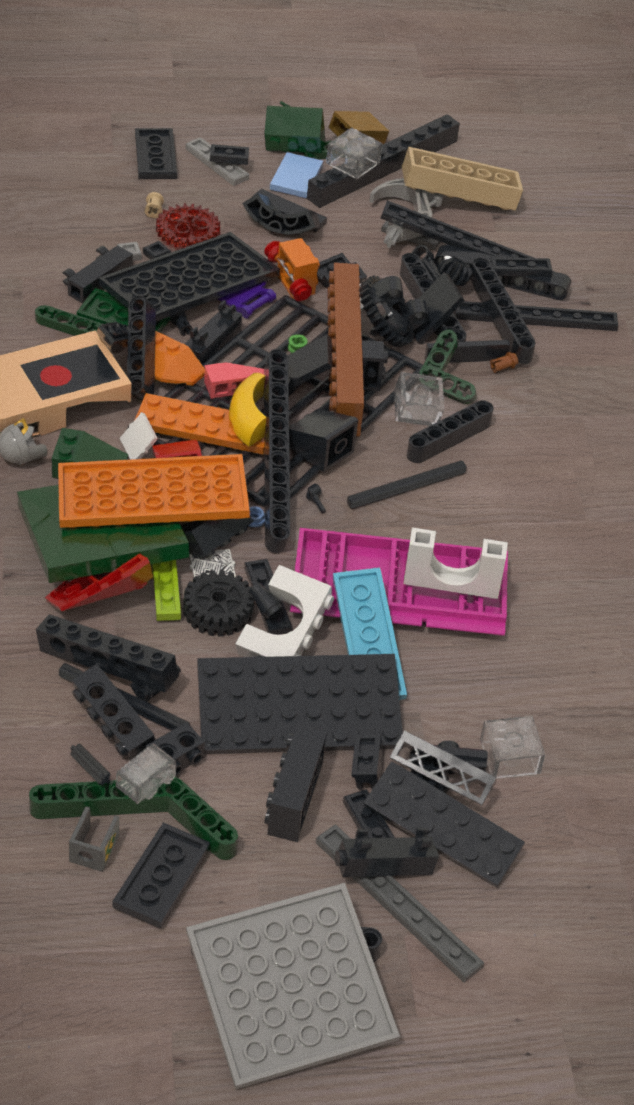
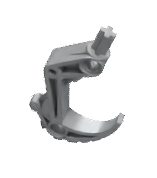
M398 178L377 186L370 193L369 202L374 203V201L382 197L401 198L412 202L414 211L432 218L433 214L430 207H440L443 196L440 193L432 194L422 189H411L405 186L404 178ZM389 222L384 243L387 244L388 248H391L392 245L395 246L396 242L424 235Z

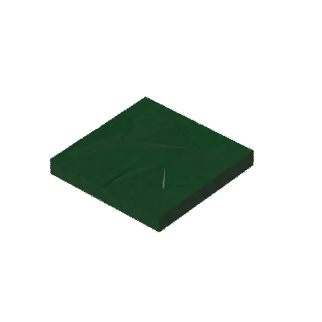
M59 485L17 492L18 507L49 583L113 572L138 554L148 558L150 565L189 557V542L179 522L60 528Z

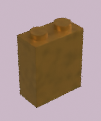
M334 111L328 127L348 147H379L385 144L389 134V130L370 112Z

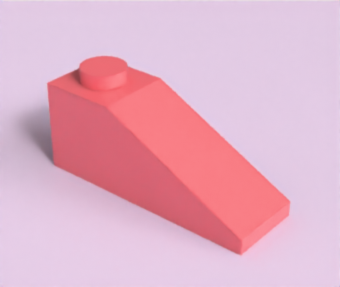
M227 362L205 365L204 383L211 399L232 396L237 387L253 373L264 375V369Z

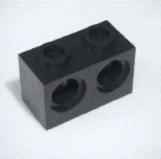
M186 722L145 746V762L159 778L175 777L185 768L199 763L204 758L205 741Z

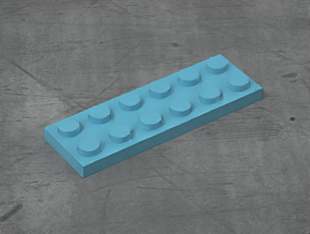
M372 568L333 573V583L348 655L395 654L399 700L406 699L407 691L381 569Z

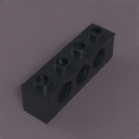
M98 664L72 680L74 686L73 696L79 704L84 703L87 706L86 711L89 717L94 722L98 720L102 725L100 729L108 740L110 738L116 743L114 746L122 758L126 756L131 763L145 755V746L155 740L154 734ZM97 695H103L101 698L94 699ZM113 712L117 713L116 715L111 717L107 716L108 714ZM126 730H130V731H131L129 734H126V735L121 734L122 732H124V731H126Z

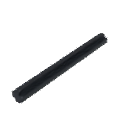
M460 460L352 494L347 497V504L352 509L463 474L466 472L467 466L464 461Z
M63 663L59 668V676L70 682L84 673V671L67 663ZM117 688L137 714L170 730H174L186 722L190 725V722Z

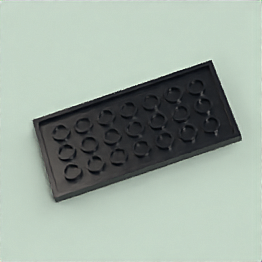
M228 232L99 277V285L128 309L129 302L134 296H143L154 305L156 321L278 277L280 276V268L232 232Z
M395 654L197 658L201 738L205 741L204 754L287 752L289 748H286L289 733L294 734L297 724L327 731L325 751L354 750L355 734H381L383 749H395L403 734Z

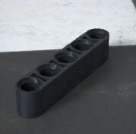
M137 295L130 300L128 310L127 377L132 383L131 394L143 401L146 393L154 394L156 309L146 298Z
M485 400L477 401L413 434L408 442L407 459L413 463H422L489 428L494 410L492 403Z

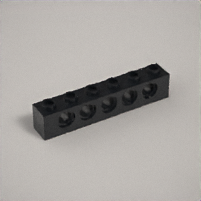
M50 614L36 628L39 648L42 652L90 668L98 664L105 673L140 685H147L149 688L164 693L168 691L179 677L174 654Z

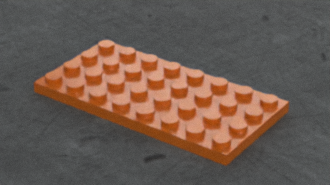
M242 454L58 463L60 528L250 518Z

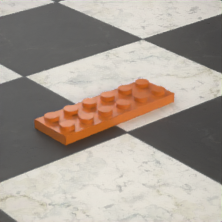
M146 393L136 415L137 418L141 412L145 413L155 433L190 440L197 439L199 442L258 454L264 453V438L250 447L239 439L233 430L234 426L229 419V410Z

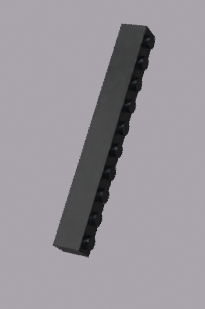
M446 114L308 180L307 199L318 208H321L402 169L408 147L435 153L457 142L460 123Z

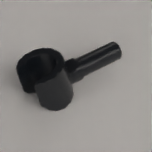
M315 483L308 487L306 498L309 501L313 500L323 514L326 512V509L319 498L322 490Z

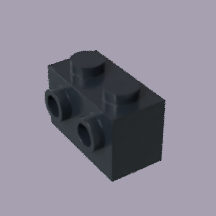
M362 341L363 390L380 391L381 381L385 380L386 368L383 366L384 363H387L388 351L384 350L383 341Z

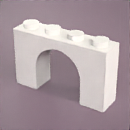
M412 527L403 584L498 599L508 542L484 539L481 556L474 565L467 568H452L440 563L434 556L433 548L436 531Z
M279 565L268 584L269 591L278 599L296 606L303 614L302 621L296 629L282 635L270 634L246 624L235 644L237 654L242 657H257L259 655L262 657L301 656L304 649L310 647L314 630L320 628L323 622V613L326 609L329 610L333 604L334 596H332L330 585Z

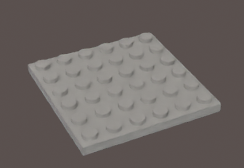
M345 883L186 927L187 937L235 1089L399 1040L400 1035Z

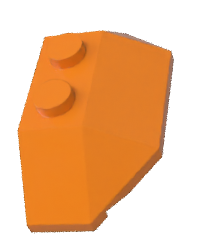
M155 331L156 380L174 384L186 383V385L193 386L204 377L205 368L187 345Z

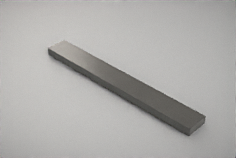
M335 824L316 837V844L335 861V852L339 850L342 839L351 838ZM392 876L352 877L462 982L465 983L484 967V962Z

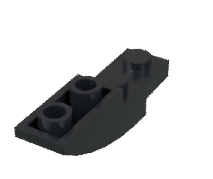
M118 322L101 324L98 327L97 335L112 353H121L128 347V326L126 324L122 325Z

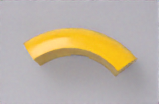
M253 373L247 377L235 390L230 403L229 419L234 426L233 430L248 447L265 437L266 416L255 405L257 400L264 396L265 375L261 373Z

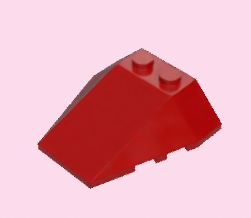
M138 554L113 572L76 578L70 582L65 580L50 592L45 599L60 611H65L135 589H141L147 585L148 580L153 578L150 561L143 555Z

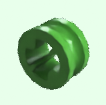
M292 335L289 338L288 350L293 353L308 344L307 338L303 335Z

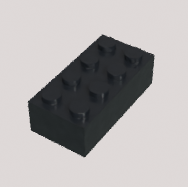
M297 724L294 734L289 733L286 748L289 749L287 753L283 752L279 766L281 771L275 774L273 781L275 789L273 793L269 792L266 802V808L268 809L264 823L268 824L267 835L298 843L323 765L327 731Z

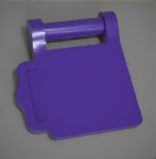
M264 281L226 295L218 300L221 302L225 300L226 305L230 307L234 304L236 311L242 313V317L249 318L252 312L267 302H273L277 297L272 289H265L266 282ZM261 295L260 298H258L257 300H255V301L252 302L251 304L245 305V304L248 303L249 301H251V300H253L254 298H256L257 296Z

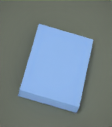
M287 152L270 183V190L307 198L308 180L319 175L323 167V161Z

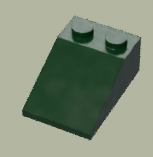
M62 428L52 455V478L59 479L58 463L127 460L128 454L85 431Z

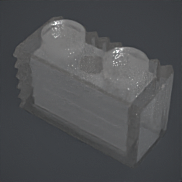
M152 743L147 749H144L132 761H129L128 764H125L124 767L117 771L116 787L121 792H124L125 795H128L136 804H139L145 798L151 799L162 784H169L175 778L176 760Z

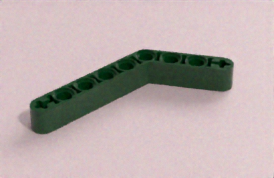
M177 777L111 780L109 784L105 783L103 785H99L96 781L40 784L32 787L29 791V811L36 819L81 817L85 807H90V817L168 812L192 835L210 842L209 851L217 858L230 860L237 853V830Z

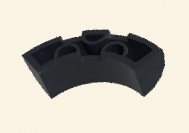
M259 193L242 203L248 214L256 222L276 233L300 234L320 226L316 212L307 209L300 213L284 214L273 206L268 196Z

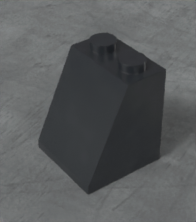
M316 409L289 426V448L322 472H325L354 452L358 419L344 414Z

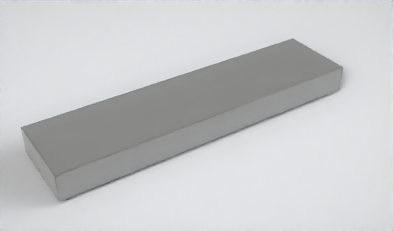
M201 137L186 143L185 149L233 186L249 180V173L236 164L210 162L211 145Z

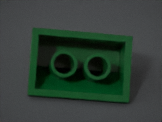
M267 106L264 131L266 151L303 153L309 151L322 153L326 141L323 108Z

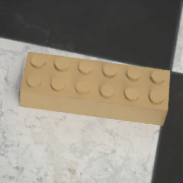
M408 147L402 165L405 186L411 189L426 190L432 194L440 193L450 198L458 197L468 202L476 201L486 206L493 205L504 210H516L523 192L520 176L517 171Z

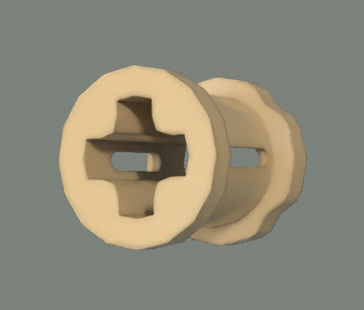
M149 193L146 197L145 214L148 217L158 218L162 213L161 206L164 203V198L160 193Z

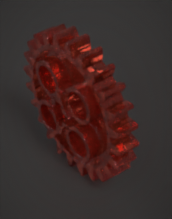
M184 203L183 207H180L176 204V208L169 206L168 210L163 209V214H158V218H156V232H158V237H161L162 242L167 241L168 246L174 244V248L179 246L185 248L220 235V221H218V216H214L215 212H209V208L203 210L202 205L194 207L193 203L191 206H187Z

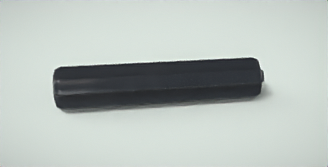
M78 743L76 746L72 745L70 747L72 750L70 755L99 785L111 782L109 778L111 773L82 744Z

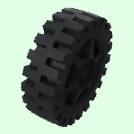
M215 570L210 571L209 575L206 572L201 573L200 578L195 576L193 582L190 581L185 588L183 599L184 616H186L187 622L191 623V627L194 629L199 627V632L203 634L206 630L210 636L217 632L218 637H223L224 632L228 636L233 635V630L238 633L242 627L244 628L252 620L254 598L249 592L252 587H249L248 581H243V577L240 575L234 578L233 572H229L228 575H225L223 570H220L219 574H216Z

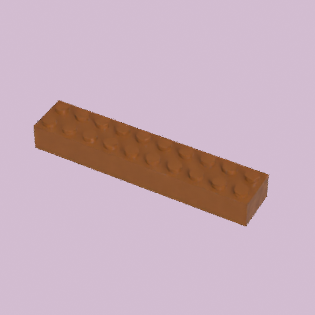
M334 263L333 271H329L330 285L327 290V313H330L328 314V326H330L328 328V335L332 339V368L329 369V382H332L329 385V396H332V398H330L329 411L356 417L358 419L356 436H360L364 408L359 264Z

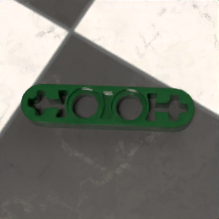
M41 305L35 309V321L38 324L73 336L92 331L97 332L98 327L103 324L47 305ZM60 320H66V321H68V322H66V323H61V322H58V321H60ZM84 326V327H87V328H86V329H79V328H77V327Z

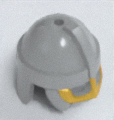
M25 418L7 426L0 433V455L8 462L22 465L29 461L46 457L47 447L44 444L36 445L31 437L34 428L27 425Z

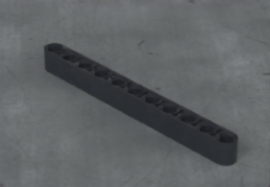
M273 349L269 352L264 367V415L266 416L264 437L265 547L273 553H280L284 550L290 536L288 356L283 350Z

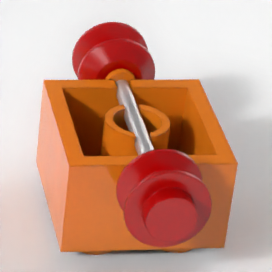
M299 238L285 242L272 241L267 244L264 254L270 262L278 263L277 267L280 268V276L278 278L290 296L296 301H304L310 295H315L316 286L318 285L317 271L320 268L318 258L312 254L310 247L306 245L303 239Z

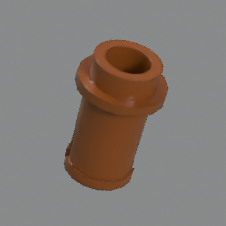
M511 352L506 353L505 356L490 360V367L494 373L509 367L511 369L515 368L518 364L517 355Z

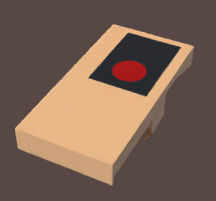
M96 331L0 355V432L22 418H25L27 425L38 422V431L33 432L32 437L37 435L43 436L65 428L66 408L97 401H128L129 403L131 402L132 383Z

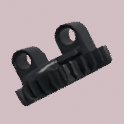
M373 275L360 284V303L363 304V310L367 314L366 317L369 318L370 323L375 327L374 330L379 332V336H383L384 341H388L389 345H393V347L400 348L411 343L415 335L413 330L426 323L429 319L426 301L418 298L405 302L403 299L402 280L397 276L380 279L379 276ZM381 303L389 319L385 321L376 304Z

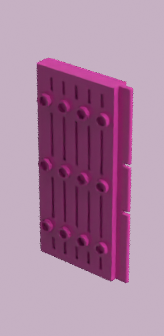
M300 528L295 571L330 585L332 596H334L331 608L329 610L326 609L322 616L340 618L333 583V573L380 568L393 624L422 626V622H426V627L505 636L508 550L498 599L403 584L410 544L408 539ZM435 542L433 548L436 559L440 563L452 568H467L474 565L479 560L482 551L480 547ZM291 604L290 612L302 613L296 606Z

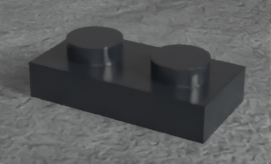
M211 144L210 162L248 165L249 147Z

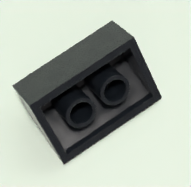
M251 515L250 518L198 520L187 523L181 528L189 542V556L191 554L195 558L203 557V559L215 554L214 549L218 546L223 547L232 541L231 537L241 535L248 530L247 526L254 522Z

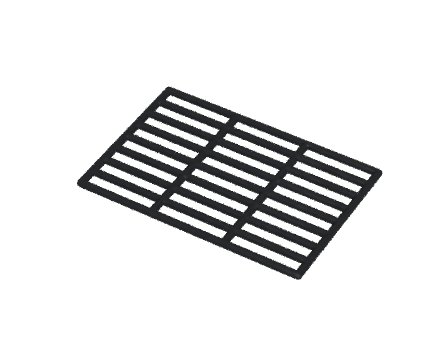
M284 295L207 359L202 366L205 368V365L216 364L238 345L246 351L236 358L232 364L242 365L255 354L263 358L255 367L264 369L269 352L262 349V347L302 313L312 318L292 335L304 336L319 322L328 325V316ZM286 304L295 308L254 344L245 340ZM328 326L323 332H321V333H320L315 339H313L311 342H313V341H315V340H317V339H319V338H321V337L327 335V334H328V328H329L330 326ZM361 333L362 341H376ZM288 337L276 349H280L285 352L288 349L290 337ZM384 345V350L388 351V356L398 362L386 372L385 380L381 381V388L405 366L415 371L376 408L366 402L378 391L366 390L364 392L363 412L368 415L362 420L360 434L419 379V372L423 364ZM329 375L323 380L313 377L306 381L315 387L289 409V421L322 391L329 393V385L332 383L329 382ZM186 383L176 385L163 396L174 399L185 389H188L195 394L187 402L198 403L201 399L205 398L212 402L209 406L221 407L227 410L230 409V402L228 400L233 397L232 395L211 399L206 385L201 387L197 384L193 386L186 385ZM304 383L288 390L289 396ZM330 399L319 409L329 411ZM262 408V409L260 410V412H261L263 415H264V408ZM173 436L167 442L158 438L153 445L181 442L184 438ZM197 441L200 449H202L207 444L204 442ZM219 446L209 456L224 455L230 448ZM248 451L241 452L243 463L254 453ZM299 454L289 461V471H293L305 458ZM264 459L245 475L246 486L264 471ZM312 466L290 487V499L321 470ZM264 485L257 492L247 488L248 499L265 508Z

